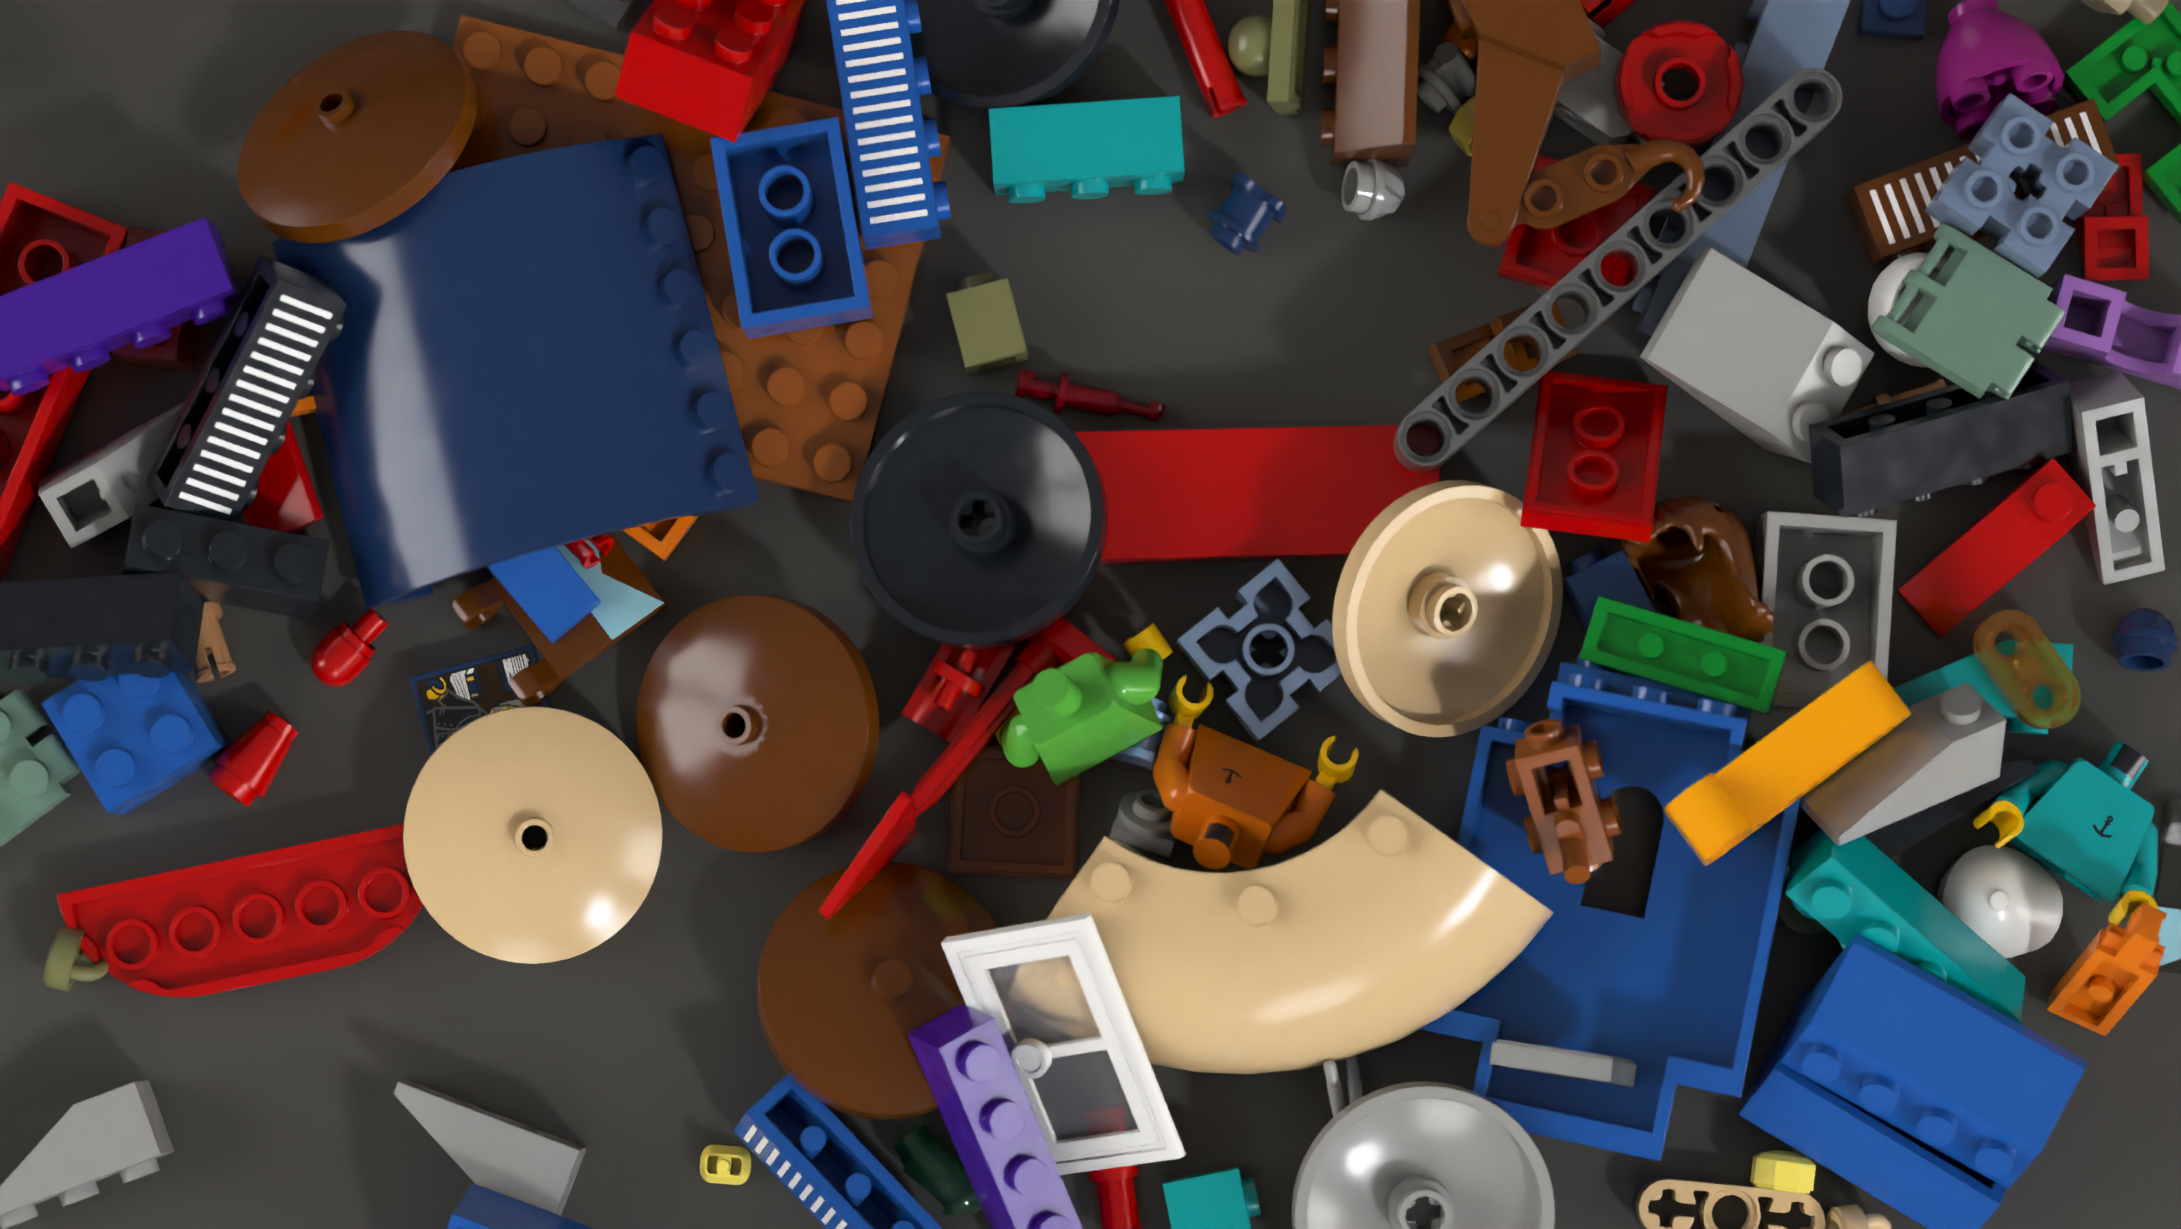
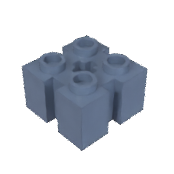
M2010 93L1995 107L1967 148L1980 157L1978 162L1975 163L1968 157H1965L1948 175L1924 212L1940 223L1955 228L1969 238L1978 230L1982 231L1997 241L1991 249L1992 252L2037 279L2046 273L2074 232L2073 228L2061 220L2066 215L2074 221L2090 209L2118 168V165L2076 137L2062 148L2045 136L2053 121ZM2012 176L2015 180L2020 177L2027 181L2032 195L2029 194L2023 200L2017 199L2012 194L2017 184L2009 177Z
M1279 559L1275 560L1238 590L1235 598L1243 608L1231 618L1227 619L1217 607L1181 636L1175 644L1206 683H1210L1220 674L1235 693L1225 701L1224 705L1255 743L1300 708L1290 695L1303 684H1306L1312 693L1316 695L1342 674L1334 650L1332 624L1326 619L1314 629L1300 611L1311 598ZM1258 636L1265 643L1272 641L1274 638L1278 640L1283 648L1276 655L1282 661L1281 665L1275 668L1267 662L1260 666L1257 665L1251 658V654L1256 650L1250 644L1251 641Z

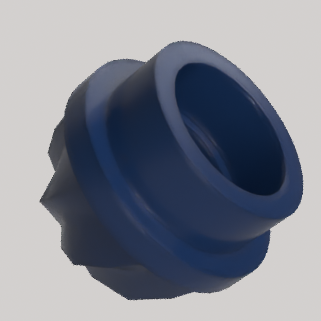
M2140 608L2130 612L2121 619L2117 632L2112 636V647L2118 652V664L2133 671L2154 672L2164 670L2170 666L2171 654L2178 649V638L2175 635L2171 621L2167 620L2164 614L2150 608Z

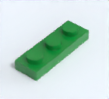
M1598 596L1579 658L1770 715L1788 652Z

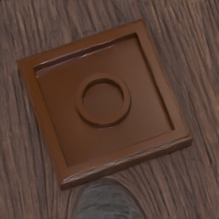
M984 746L952 784L947 872L1075 879L1081 773L1057 786L1050 777L1040 755L1034 765L1020 768L1008 761L1002 747Z

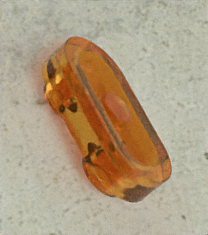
M2003 610L1986 617L1979 624L1973 639L1976 658L2017 717L2026 725L2036 729L2056 728L2069 722L2080 706V687L2076 678L2036 621L2024 612ZM2000 632H2007L2015 639L2016 648L2010 656L2001 654L1995 646L1996 637ZM2038 685L2048 687L2053 694V702L2048 709L2039 708L2033 701V692Z

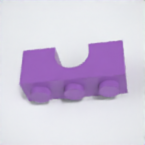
M2064 274L2049 285L2053 290L2047 300L2060 307L2065 314L2042 349L2115 371L2119 370L2125 374L2181 390V314L2161 313L2136 306L2125 300L2127 294L2125 291Z

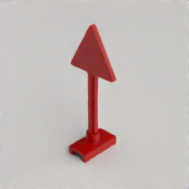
M1063 617L1040 633L1027 638L1030 642L1014 659L1016 667L917 782L911 796L903 791L897 797L818 912L829 920L915 837L917 833V817L938 802L1014 712L1017 704L1013 696L1019 689L1032 683L1035 677L1043 670L1049 668L1057 669L1059 666H1063L1085 653L1096 652L1116 662V659Z

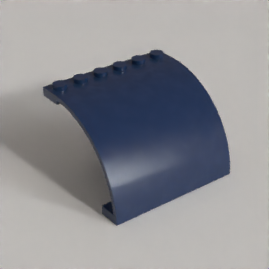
M662 134L554 148L447 173L427 195L408 210L368 232L326 243H303L283 237L272 243L277 262L328 281L347 305L344 311L345 318L342 330L333 343L327 344L316 365V376L310 392L311 396H314L315 411L366 609L423 599L434 593L433 584L545 549L691 515L695 517L744 508L759 501Z

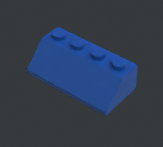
M1856 933L1796 1010L1779 1063L2009 1189L2042 1151L2086 1068L2087 1060Z
M1805 989L1756 1070L1738 1115L1927 1229H1980L2001 1205L2006 1190L2004 1186L1779 1063L1794 1014L1811 992Z

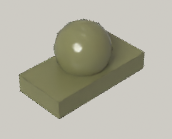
M1273 0L1272 17L1256 14L1243 18L1232 28L1227 41L1228 56L1236 69L1243 74L1255 77L1268 75L1267 103L1278 115H1300V111L1303 112L1310 0Z

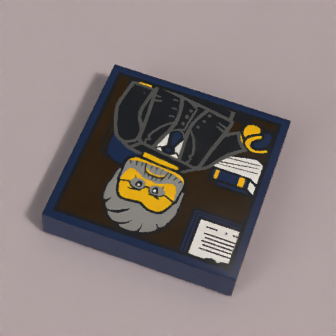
M535 645L523 646L409 678L430 756L440 744L466 724L499 710L524 706L512 690L510 680L522 669L539 662ZM549 696L537 706L552 707Z

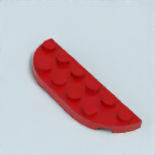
M404 823L57 894L60 910L67 927L74 930H86L85 935L82 937L80 948L94 964L100 958H103L109 964L108 973L126 983L129 987L166 997L213 995L356 964L377 954L394 942L411 925L424 906L412 884L407 869L403 841Z

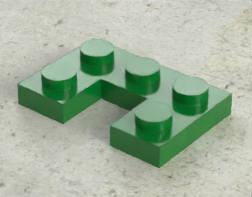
M2169 1L2162 13L2148 25H2145L2135 17L2064 73L2063 81L2081 103L2094 98L2103 123L2150 88L2181 126V14ZM2181 143L2142 173V179L2179 225L2181 224Z

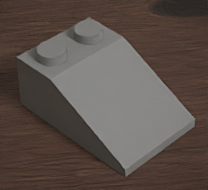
M1703 246L1640 358L1763 449L1811 463L1809 425L1839 417L1875 353L1834 321L1714 249Z
M1767 511L1757 517L1754 557L1758 600L1767 603L1769 610L1774 612L1775 617L1773 620L1775 625L1773 632L1764 635L1765 639L1758 643L1788 652L1772 706L1804 709L1869 661L1874 663L1887 680L1897 520L1859 517L1845 518L1844 516Z

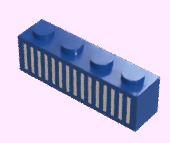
M826 0L862 236L866 250L940 239L942 237L939 220L951 218L946 181L933 182L929 161L931 157L942 155L936 118L923 120L920 96L932 94L926 56L913 58L910 34L922 32L917 0Z
M788 1074L744 1114L733 1131L825 1229H942L825 1104L803 1090Z

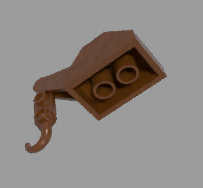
M1448 0V7L1462 40L1464 41L1474 36L1478 44L1469 212L1467 218L1468 231L1474 242L1487 248L1498 247L1509 239L1513 229L1520 224H1527L1538 230L1556 228L1620 200L1650 168L1665 162H1674L1680 165L1687 176V186L1683 194L1673 201L1672 209L1675 212H1681L1694 204L1702 193L1705 181L1703 163L1694 149L1682 141L1670 138L1649 140L1643 144L1596 145L1533 172L1563 84L1599 70L1601 66V48L1580 0Z

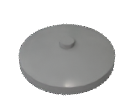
M1430 1081L1407 1082L1378 1089L1362 1096L1336 1114L1320 1131L1304 1156L1297 1174L1292 1199L1293 1229H1554L1555 1201L1548 1169L1533 1140L1520 1124L1503 1108L1474 1091L1456 1085Z

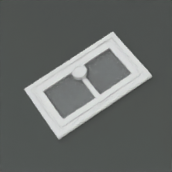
M1091 913L950 936L942 941V948L965 1004L994 1017L1060 1175L1179 1159L1185 1156L1186 1152Z

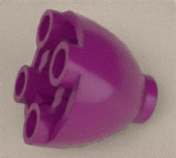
M1966 0L1950 11L1948 19L1951 28L1944 38L1938 55L1934 80L1935 98L1941 118L1946 125L1956 128L1960 139L1973 141L1995 107L2010 93L2044 116L2052 114L2057 109L2058 104L2055 95L2062 88L2064 74L2052 50L2031 25L2015 15L2000 10L1997 0Z

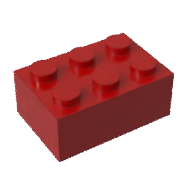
M654 0L630 32L614 97L735 143L791 60L808 0Z

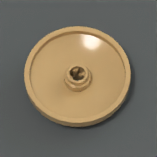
M1447 480L1435 482L1417 488L1394 501L1369 524L1356 542L1343 567L1335 594L1332 615L1333 643L1338 666L1350 691L1370 713L1380 720L1419 736L1450 737L1476 730L1505 713L1526 693L1539 675L1552 650L1561 619L1563 603L1562 571L1558 553L1548 530L1520 526L1523 502L1518 498L1499 489L1473 481Z
M523 706L503 709L484 715L466 724L440 744L419 772L412 787L404 817L403 841L407 869L412 884L429 914L446 932L462 944L483 955L514 963L539 964L565 960L583 954L608 940L626 925L645 900L653 884L661 856L663 833L659 803L653 785L637 757L619 738L597 722L580 714L553 707ZM538 825L545 829L547 839L542 847L532 846L527 848L522 843V834L527 827Z

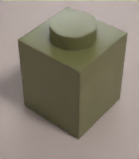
M983 273L956 282L958 291L948 293L946 297L967 376L1029 360L1008 278L995 281L993 273Z

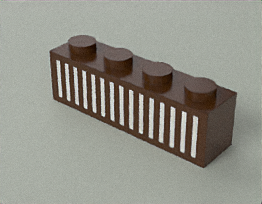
M2094 98L2045 116L2053 121V124L2045 134L2046 137L2062 148L2076 137L2118 165L2112 177L2121 170ZM1970 144L1859 184L1849 191L1845 196V200L1871 267L1888 261L1891 264L1894 260L1915 252L1927 253L1925 247L1936 243L1933 235L1942 223L1928 215L1924 210L1951 171L1965 157H1968L1975 163L1978 162L1980 157L1967 149ZM2012 176L2009 177L2017 184L2015 191L2012 193L2017 199L2023 200L2029 194L2032 195L2027 181L2020 177L2016 180ZM2106 185L2099 195L2108 191ZM1978 230L1970 238L1977 241L1987 235Z

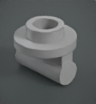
M1444 42L1436 48L1434 57L1427 64L1421 61L1418 62L1417 95L1437 114L1444 107L1451 113L1456 114L1458 108L1462 106L1460 100L1463 97L1476 93L1477 75L1456 44Z
M1144 789L1139 792L1129 793L1120 801L1118 815L1116 814L1109 838L1170 858L1176 840L1170 832L1173 812L1164 807L1160 794L1156 790Z

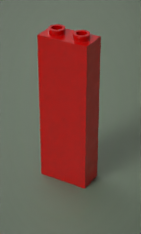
M1399 425L1074 432L1095 461L1103 480L1107 498L1108 530L1099 565L1275 561L1277 559L1280 561L1348 559L1350 552L1369 524L1384 509L1417 488L1440 482V467L1431 472L1418 473L1408 470L1399 463L1393 448L1395 432ZM1416 425L1407 431V444L1416 455L1428 457L1439 452V434L1431 426Z

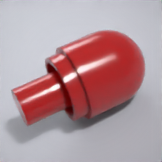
M371 608L353 626L346 621H343L339 626H334L312 651L310 665L314 676L321 683L331 687H341L351 683L372 662L371 657L377 652L372 642L389 625V622L377 610Z

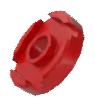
M1679 19L1654 24L1634 39L1618 62L1613 87L1618 111L1633 133L1646 141L1670 138L1682 141L1690 147L1704 145L1723 132L1740 107L1744 86L1739 57L1730 44L1727 45L1722 38L1716 35L1717 32L1702 23ZM1679 68L1691 73L1696 83L1695 95L1685 101H1676L1668 97L1661 85L1662 75L1670 69Z

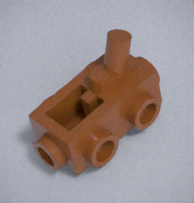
M1546 719L1530 725L1524 732L1525 737L1516 739L1515 758L1506 760L1507 773L1514 796L1516 798L1526 796L1531 816L1524 817V825L1533 855L1544 854L1550 875L1563 872L1567 882L1581 884L1589 879L1590 872L1598 869L1604 862L1613 860V836L1622 834L1620 814L1613 796L1601 799L1596 778L1605 777V768L1596 738L1584 741L1579 724L1564 727L1559 719ZM1567 760V762L1560 767H1553L1549 765L1552 763Z

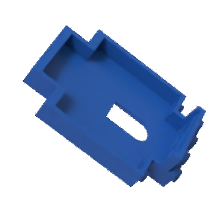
M1578 654L1576 665L1560 663L1557 682L1552 681L1547 703V708L1550 711L1549 719L1561 720L1564 727L1579 724L1584 741L1596 738L1605 768V777L1596 778L1601 799L1608 797L1619 788L1637 786L1654 794L1663 809V826L1644 918L1582 906L1586 881L1581 884H1571L1565 880L1563 872L1550 875L1544 854L1533 855L1524 825V817L1531 816L1526 796L1518 798L1514 796L1506 766V760L1515 758L1516 739L1525 737V730L1533 723L1499 717L1497 728L1482 725L1457 844L1554 913L1525 949L1484 987L1452 1011L1420 1029L1483 1042L1473 1091L1503 1108L1520 1124L1525 1132L1661 1161L1677 1084L1742 1097L1801 798L1721 857L1704 866L1667 817L1664 808L1694 783L1710 773L1716 774L1744 753L1752 710L1642 677L1615 673L1612 668L1580 659V654ZM1567 760L1552 763L1549 765L1553 767H1560L1567 762ZM1497 1039L1633 1060V1064H1637L1634 1087L1491 1065L1489 1061L1492 1041L1497 1042Z

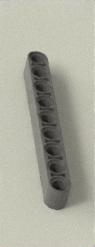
M1818 68L1804 69L1792 76L1700 157L1704 173H1715L1725 180L1728 186V196L1725 200L1715 202L1706 199L1700 194L1693 205L1681 212H1675L1672 209V203L1683 194L1687 186V176L1684 171L1406 415L1398 426L1393 440L1394 454L1399 463L1410 471L1418 473L1431 472L1460 450L1823 131L1841 108L1843 96L1837 79L1826 70ZM1800 89H1808L1817 93L1823 101V114L1810 117L1798 111L1794 104V92ZM1751 131H1762L1771 136L1776 146L1775 156L1769 159H1761L1752 155L1746 147V134ZM1664 214L1676 220L1681 232L1679 241L1665 244L1656 240L1649 230L1650 218L1655 215ZM1613 256L1623 258L1632 268V282L1626 286L1611 285L1601 274V261ZM1565 298L1578 302L1584 310V325L1574 329L1564 328L1559 325L1553 317V303ZM1517 340L1530 344L1537 355L1536 367L1523 372L1511 368L1504 359L1503 351L1505 345ZM1472 382L1483 387L1489 397L1488 409L1479 414H1470L1463 411L1455 399V391L1458 386L1463 383ZM1416 425L1431 426L1440 436V451L1428 457L1416 455L1407 444V431Z

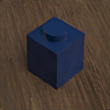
M1599 547L1568 564L1573 575L1563 581V591L1586 634L1598 596L1656 613L1623 549L1608 557L1603 547Z

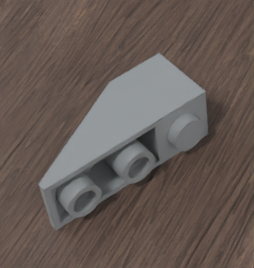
M186 401L40 478L38 494L71 549L133 516L136 504L148 506L159 499L147 477Z
M149 1080L135 1081L76 1103L65 1113L0 1186L1 1229H6L38 1217L39 1213L35 1204L59 1196L62 1207L99 1194L96 1181L117 1173L120 1174L124 1184L160 1170L157 1158L175 1151Z

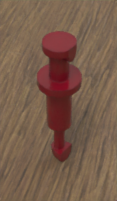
M1020 369L1014 396L1021 398L1025 395L1054 401L1053 413L1061 415L1063 407L1111 417H1114V414H1119L1121 411L1146 416L1147 420L1156 421L1162 417L1166 405L1161 402L1151 400L1149 405L1122 400V397L1118 395L1119 392L1068 382L1069 373L1062 371L1058 383L1037 379L1034 372Z

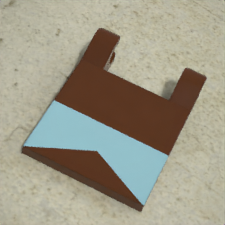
M612 533L607 534L614 538L615 543L607 556H604L589 540H585L594 550V554L600 559L597 565L589 569L584 568L580 561L564 545L556 547L599 598L601 604L553 644L495 577L463 592L454 599L452 603L453 610L464 626L470 631L477 630L486 624L505 604L545 659L522 669L510 680L512 690L524 706H537L562 681L666 607L663 600Z

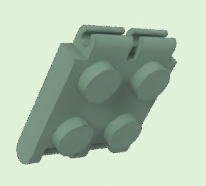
M1941 224L1933 235L1936 243L1919 269L1909 270L1902 281L1906 288L1888 315L1878 316L1871 328L1882 339L1977 398L1981 399L1988 389L1999 397L2008 400L2034 361V358L2029 353L2016 345L2019 343L2028 350L2039 354L2065 312L2047 300L2053 290L2051 287L1947 224ZM1948 249L1953 252L1935 280L1929 278V275ZM1918 295L1922 299L1904 326L1898 324V321L1915 296Z
M19 688L9 693L3 699L0 697V847L69 797L72 793L65 783L81 772L80 767L56 734H50L37 744L31 739L48 724L25 692Z

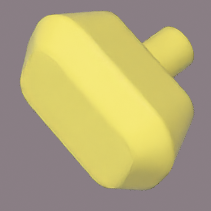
M709 1145L703 1150L700 1157V1174L706 1182L741 1185L749 1178L751 1156L744 1147Z

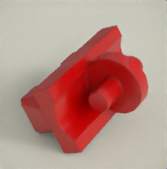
M942 644L901 714L951 743L981 708L1016 647L1010 644L989 649H965Z

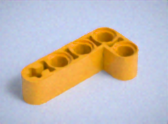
M1869 661L1716 774L1710 773L1694 783L1664 808L1665 814L1704 866H1707L1908 718L1912 712L1874 663Z

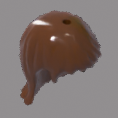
M1692 495L1656 502L1650 543L1622 539V548L1645 592L1650 598H1655L1656 587L1671 607L1676 619L1757 643L1765 639L1764 635L1773 632L1775 628L1773 623L1775 619L1774 612L1769 610L1767 603L1758 600L1756 563L1750 535L1738 517L1723 505L1706 497Z

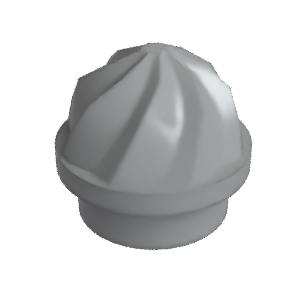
M1374 158L1367 162L1352 161L1348 165L1341 189L1342 206L1345 211L1356 212L1361 220L1372 221L1375 218L1394 213L1404 198V181L1399 170L1391 164L1382 161V159Z

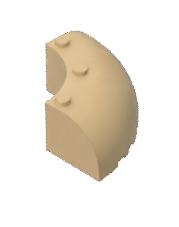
M1380 790L1365 810L1347 827L1325 843L1301 856L1277 865L1252 871L1206 873L1177 869L1152 860L1127 844L1104 837L1046 920L1091 913L1150 1064L1193 1072L1259 1074L1307 1069L1323 1065L1328 1059H1332L1335 1062L1349 1059L1399 1041L1414 1033V1031L1452 1011L1484 987L1525 949L1554 912L1383 790ZM1069 955L1020 964L1011 986V1000L1053 1027L1079 1039L1101 1036Z

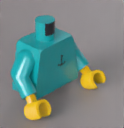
M2116 741L2099 768L2080 757L2068 759L2066 762L2050 759L2036 765L2037 771L2001 792L1992 806L1973 821L1976 829H1980L1991 821L1999 830L1998 836L2000 838L1994 843L1996 848L2002 847L2007 842L2096 902L2114 903L2119 895L2120 901L2108 915L2109 923L2118 925L2126 913L2131 915L2142 903L2158 909L2153 899L2158 868V830L2151 821L2155 807L2131 791V788L2149 761L2141 753L2122 742Z

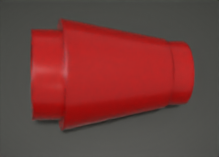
M268 710L262 719L257 720L242 735L212 759L216 766L208 774L207 778L236 802L248 808L256 797L264 798L292 746L293 740L299 733L281 717Z

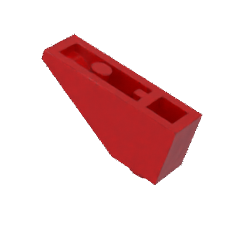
M2052 458L2041 467L2032 470L1899 587L1896 592L1937 638H1941L2049 549L2091 512L2096 505L2058 462Z

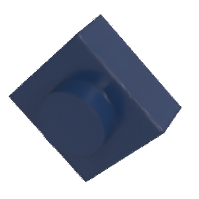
M1861 0L1857 34L1920 41L1925 36L1928 0Z

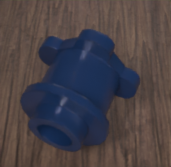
M1236 171L1231 178L1233 182L1230 186L1232 189L1231 193L1217 211L1211 209L1206 214L1207 219L1213 225L1209 235L1218 244L1235 255H1240L1243 249L1256 253L1260 249V244L1257 242L1273 220L1278 223L1282 222L1286 216L1284 211L1287 207L1281 200L1262 189L1249 177Z

